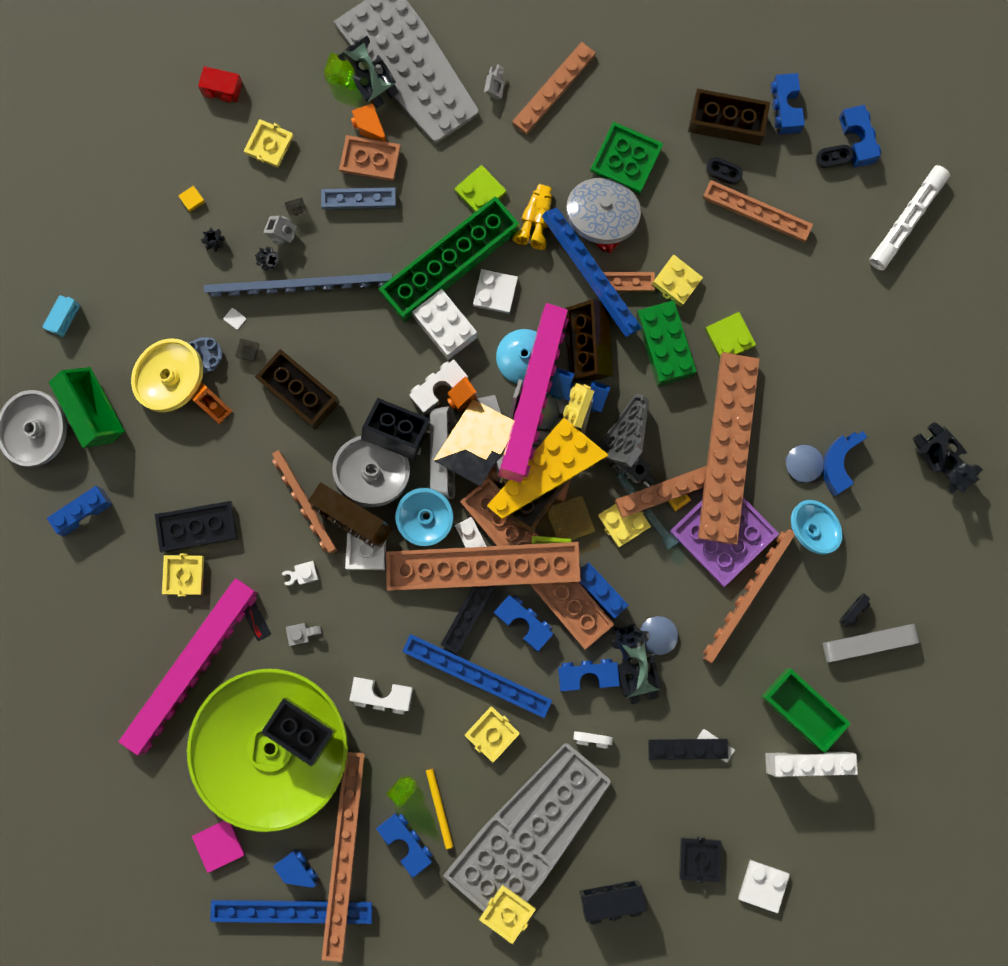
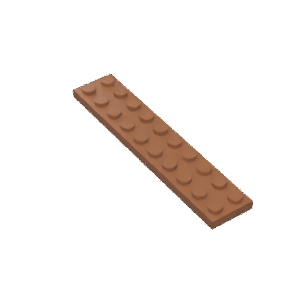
M722 352L720 356L698 539L730 545H737L759 367L758 358Z
M490 477L460 501L496 546L532 544V536H539L536 531L531 536L508 519H501L487 507L500 491ZM579 582L529 584L584 650L615 625Z
M579 542L385 552L387 591L581 582Z

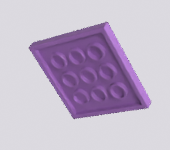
M744 497L737 545L698 539L702 501L669 531L722 587H725L779 535Z

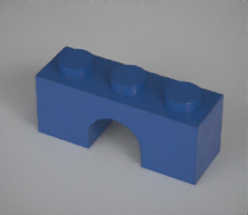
M798 73L776 75L770 85L771 93H774L773 111H776L777 116L775 117V128H778L779 135L801 133L805 125L803 108H793L787 103L788 99L797 98L800 92Z
M865 104L844 109L839 116L843 133H855L861 139V142L855 143L851 147L854 153L852 158L854 168L876 163L881 156V148L876 142V132L871 126L870 113L866 110Z
M557 368L548 394H551L555 399H565L570 402V391L574 387L573 378L575 374ZM593 380L590 386L591 390L594 391L591 412H602L611 386Z
M95 486L47 517V520L56 534L66 536L80 527L79 522L93 514L98 515L113 504L105 491Z
M589 562L580 569L581 582L579 583L598 601L602 609L612 619L616 618L628 604Z
M509 595L496 609L494 614L508 626L516 619H524L529 625V632L523 639L538 652L553 635L551 632L553 628L545 621L541 623L537 620L538 615L532 609L526 610L521 606L523 602L514 595L512 598Z
M603 659L601 664H593V660L581 661L580 666H574L573 662L562 663V667L558 668L560 691L580 690V679L586 673H592L597 677L599 688L620 686L617 662H612V659Z
M396 812L379 825L376 830L388 845L397 839H402L408 844L409 853L400 862L413 878L432 863L433 859L431 857L433 854L427 846L423 847L419 842L421 838L415 830L411 831L407 826L409 822L402 813L399 815Z

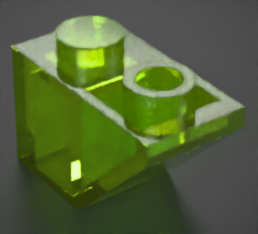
M330 52L323 71L325 79L333 85L340 84L350 90H359L352 78L355 72L349 61H341L338 58V54Z
M402 775L386 795L401 808L418 789L415 786L417 782L410 775L407 777Z

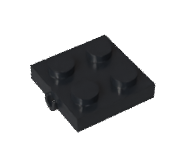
M681 837L679 879L694 880L696 883H704V881L720 882L722 841L705 839V837Z

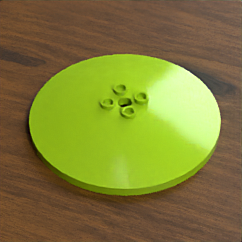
M258 669L245 672L227 680L216 688L199 708L191 725L187 743L189 773L193 785L203 802L226 822L246 830L259 832L279 831L296 826L323 808L341 782L348 753L345 725L337 706L329 695L308 678L280 669ZM283 698H289L337 730L314 766L308 765L261 733ZM268 743H273L276 747L273 754H268L265 750Z

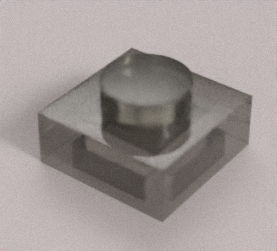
M302 197L285 202L289 216H298L307 211Z
M240 338L235 357L255 362L260 344Z

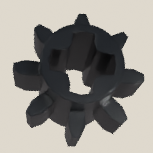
M210 227L209 231L203 232L204 239H201V242L206 244V250L213 249L217 252V249L220 247L224 248L222 241L226 239L221 235L220 229L214 231Z
M268 246L266 249L259 248L260 251L255 255L256 265L261 266V269L266 271L268 268L275 269L274 266L279 262L278 252L273 251V248Z

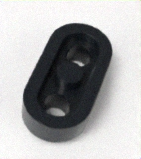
M848 145L828 147L818 152L815 161L823 169L846 165L851 161L854 153Z
M715 157L710 159L706 166V172L710 177L731 185L740 182L743 176L740 166L721 158ZM716 167L718 171H714L712 168ZM729 174H734L735 178H731Z
M862 593L841 617L839 623L844 627L848 625L852 627L858 620L857 615L861 611H866L870 606V597Z

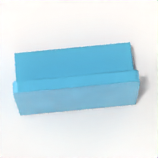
M60 295L49 313L43 328L60 337H64L80 304L70 297L66 298Z

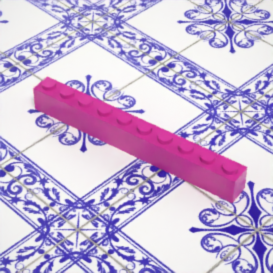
M546 303L542 311L500 466L499 477L521 483L523 477H527L529 474L530 466L527 465L528 460H532L535 448H532L533 442H537L539 431H536L537 426H541L544 417L541 414V410L545 409L548 398L545 395L546 392H550L552 381H549L550 376H554L557 366L554 365V360L559 358L561 349H558V345L563 342L565 333H562L563 328L566 329L569 320L566 317L567 309Z
M237 578L233 580L118 741L120 744L137 756L143 755V753L146 754L153 746L151 742L155 736L159 737L161 735L165 722L173 718L177 705L182 704L188 696L186 694L187 691L198 683L200 679L198 676L210 666L211 662L209 660L213 655H217L223 647L221 645L225 638L228 639L232 635L236 622L240 623L246 614L244 611L248 606L251 607L254 604L258 592Z

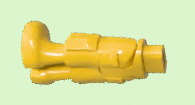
M538 184L537 190L533 191V195L521 218L524 225L513 235L512 240L515 243L526 245L529 241L531 227L535 225L530 245L538 250L546 249L547 241L543 236V229H546L548 225L542 218V215L545 211L550 210L551 187Z

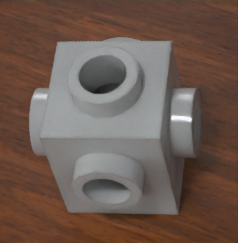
M270 216L263 234L272 238V242L279 245L291 243L295 237L297 226L291 223V220L287 217Z

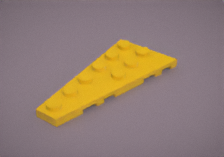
M563 418L534 451L532 460H528L527 465L530 466L528 476L523 477L521 483L509 480L487 507L501 519H504L609 455Z

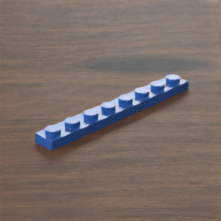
M554 208L545 211L542 218L625 337L637 333L642 327L560 210Z
M410 634L403 648V653L545 718L551 705V699Z
M212 900L210 922L326 923L328 901ZM349 901L347 924H372L373 902Z

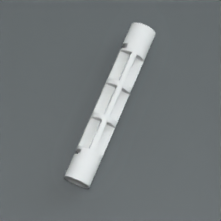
M934 166L885 239L870 257L869 263L878 270L886 269L899 247L950 177L947 169L942 166Z

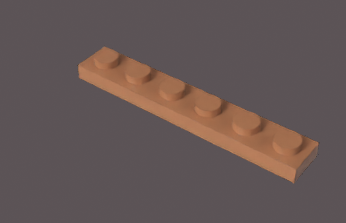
M581 42L516 116L512 124L527 135L595 57L596 52Z
M710 180L702 198L803 243L807 240L813 226L812 223Z
M277 450L272 453L275 458L272 460L277 470L281 469L283 472L282 479L286 486H291L293 499L296 503L300 502L303 507L300 509L305 519H310L312 523L310 528L314 535L318 534L322 541L319 544L323 551H328L330 554L338 551L317 513L311 509L312 505L308 502L309 499L283 454Z
M707 466L616 499L615 504L621 518L704 488Z

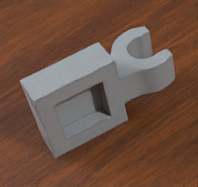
M499 64L496 69L490 67V75H487L484 93L496 100L502 99L505 81L501 80L504 67Z
M306 623L286 627L289 646L310 642L309 636L322 634L321 626L307 628Z

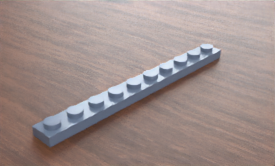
M381 273L204 285V293L210 294V297H221L222 293H229V296H240V292H247V295H257L259 291L274 294L278 293L277 290L284 289L285 292H296V289L303 288L304 291H315V287H322V290H333V286H341V289H350L352 285H360V288L371 287V284L378 283V286L384 285L393 278V274Z

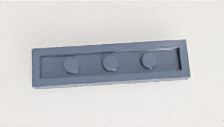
M396 188L321 189L322 209L396 208Z

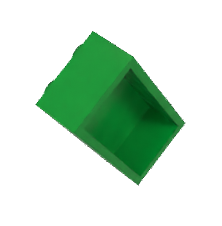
M675 301L638 310L636 319L642 327L640 332L657 387L693 377L696 373V368Z
M91 367L60 370L48 382L82 448L111 444L125 432Z
M786 668L760 697L813 747L822 753H826L851 724L791 668Z

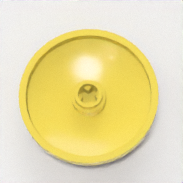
M164 339L152 344L140 355L134 365L131 377L134 396L142 405L156 412H170L182 407L191 400L201 384L203 377L201 357L195 348L180 339Z

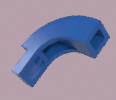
M855 431L846 438L842 435L830 445L825 453L822 473L825 484L833 497L854 484L845 471L844 458L852 447L867 438L864 431L859 434Z

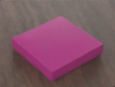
M225 820L192 836L207 873L245 855L233 825Z

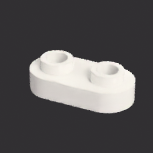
M574 731L573 739L577 740V744L588 746L589 742L597 743L596 747L608 749V745L613 744V737Z

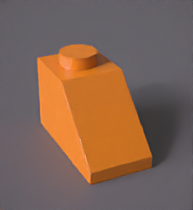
M373 103L352 110L353 118H351L354 129L358 128L360 135L369 139L386 142L385 134Z
M466 376L448 392L449 399H447V402L453 409L456 408L460 412L468 407L472 400L477 398V392Z
M202 382L195 395L191 398L218 424L232 412Z

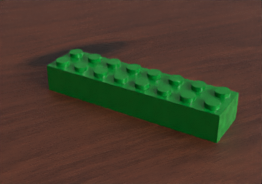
M496 196L382 285L379 288L380 295L405 323L413 317V310L439 290L445 291L512 238L514 233L519 231L520 223Z

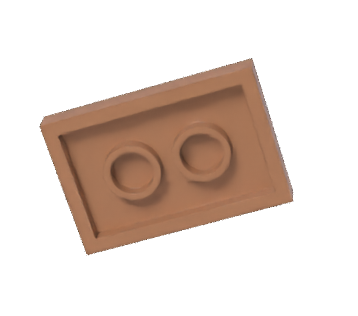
M346 135L339 171L341 173L394 182L401 145Z

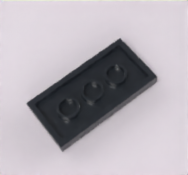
M232 501L154 514L159 551L161 553L238 539Z

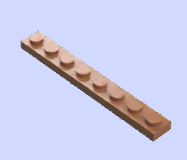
M792 530L782 531L776 539L777 545L775 548L771 547L765 556L768 559L756 569L755 573L757 576L754 580L750 579L745 586L747 591L744 596L740 595L734 605L737 607L733 613L730 611L724 619L726 624L722 629L719 627L713 636L715 641L712 645L708 644L703 651L705 655L703 660L707 663L714 661L795 536Z

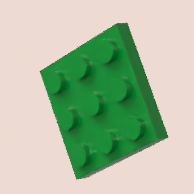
M613 121L590 168V172L616 181L640 194L664 143Z

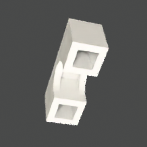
M454 359L451 362H445L440 367V371L436 374H430L425 379V383L421 386L416 385L410 391V399L424 416L432 408H436L439 405L438 399L434 396V391L438 386L446 385L452 389L465 376L468 378Z
M354 677L349 701H354L355 706L365 707L366 704L374 705L373 709L385 711V707L392 708V712L404 714V711H409L413 687L393 684L390 695L386 698H380L374 691L375 680Z

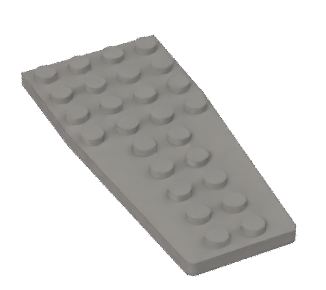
M365 0L334 20V25L350 46L368 35L370 44L367 49L372 61L376 59L377 55H380L396 80L395 85L399 93L393 98L433 143L440 142L478 116L477 106L426 25L407 0ZM377 64L376 70L380 74L383 72V69Z
M564 743L482 827L443 876L482 911H485L488 906L487 903L491 897L495 896L502 884L527 902L544 882L610 785V779L572 746Z

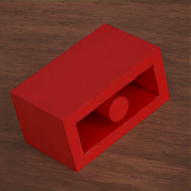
M203 66L198 88L206 98L212 99L215 97L228 103L231 101L237 102L243 82L239 74Z

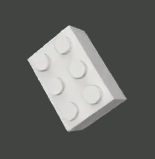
M442 289L412 311L413 318L447 360L477 339V331Z

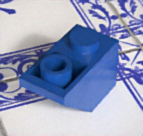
M294 850L273 866L284 883L310 888L319 883L317 881V873L313 868L309 869L305 863L307 859L301 851Z

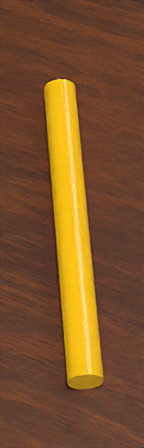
M429 769L426 770V775L445 848L449 849L453 847L434 770Z

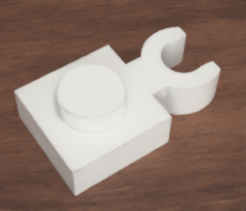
M314 561L294 566L295 572L284 571L282 573L283 576H291V580L285 582L287 586L293 585L296 580H298L299 585L319 580Z

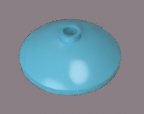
M529 329L513 331L502 339L497 348L496 361L502 375L513 383L518 384L519 379L524 381L536 331ZM526 351L528 355L522 356L521 352Z
M419 488L407 493L400 500L396 509V524L399 532L407 541L419 546H430L443 540L450 532L453 524V510L447 498L440 492L430 488ZM425 512L429 513V519L424 518Z
M805 500L793 509L791 526L797 540L806 549L816 554L826 555L832 553L840 546L842 528L838 518L830 508L815 500Z

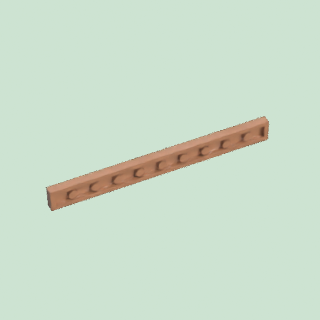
M347 753L346 767L341 781L322 960L343 961L364 770V753Z

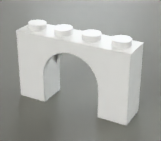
M832 751L824 754L765 753L766 773L776 777L857 775L855 753L845 751Z

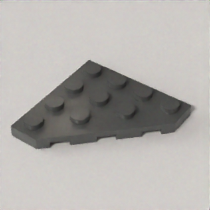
M635 394L598 444L609 455L603 459L604 461L632 467L638 462L639 456L643 451L649 399L644 395Z

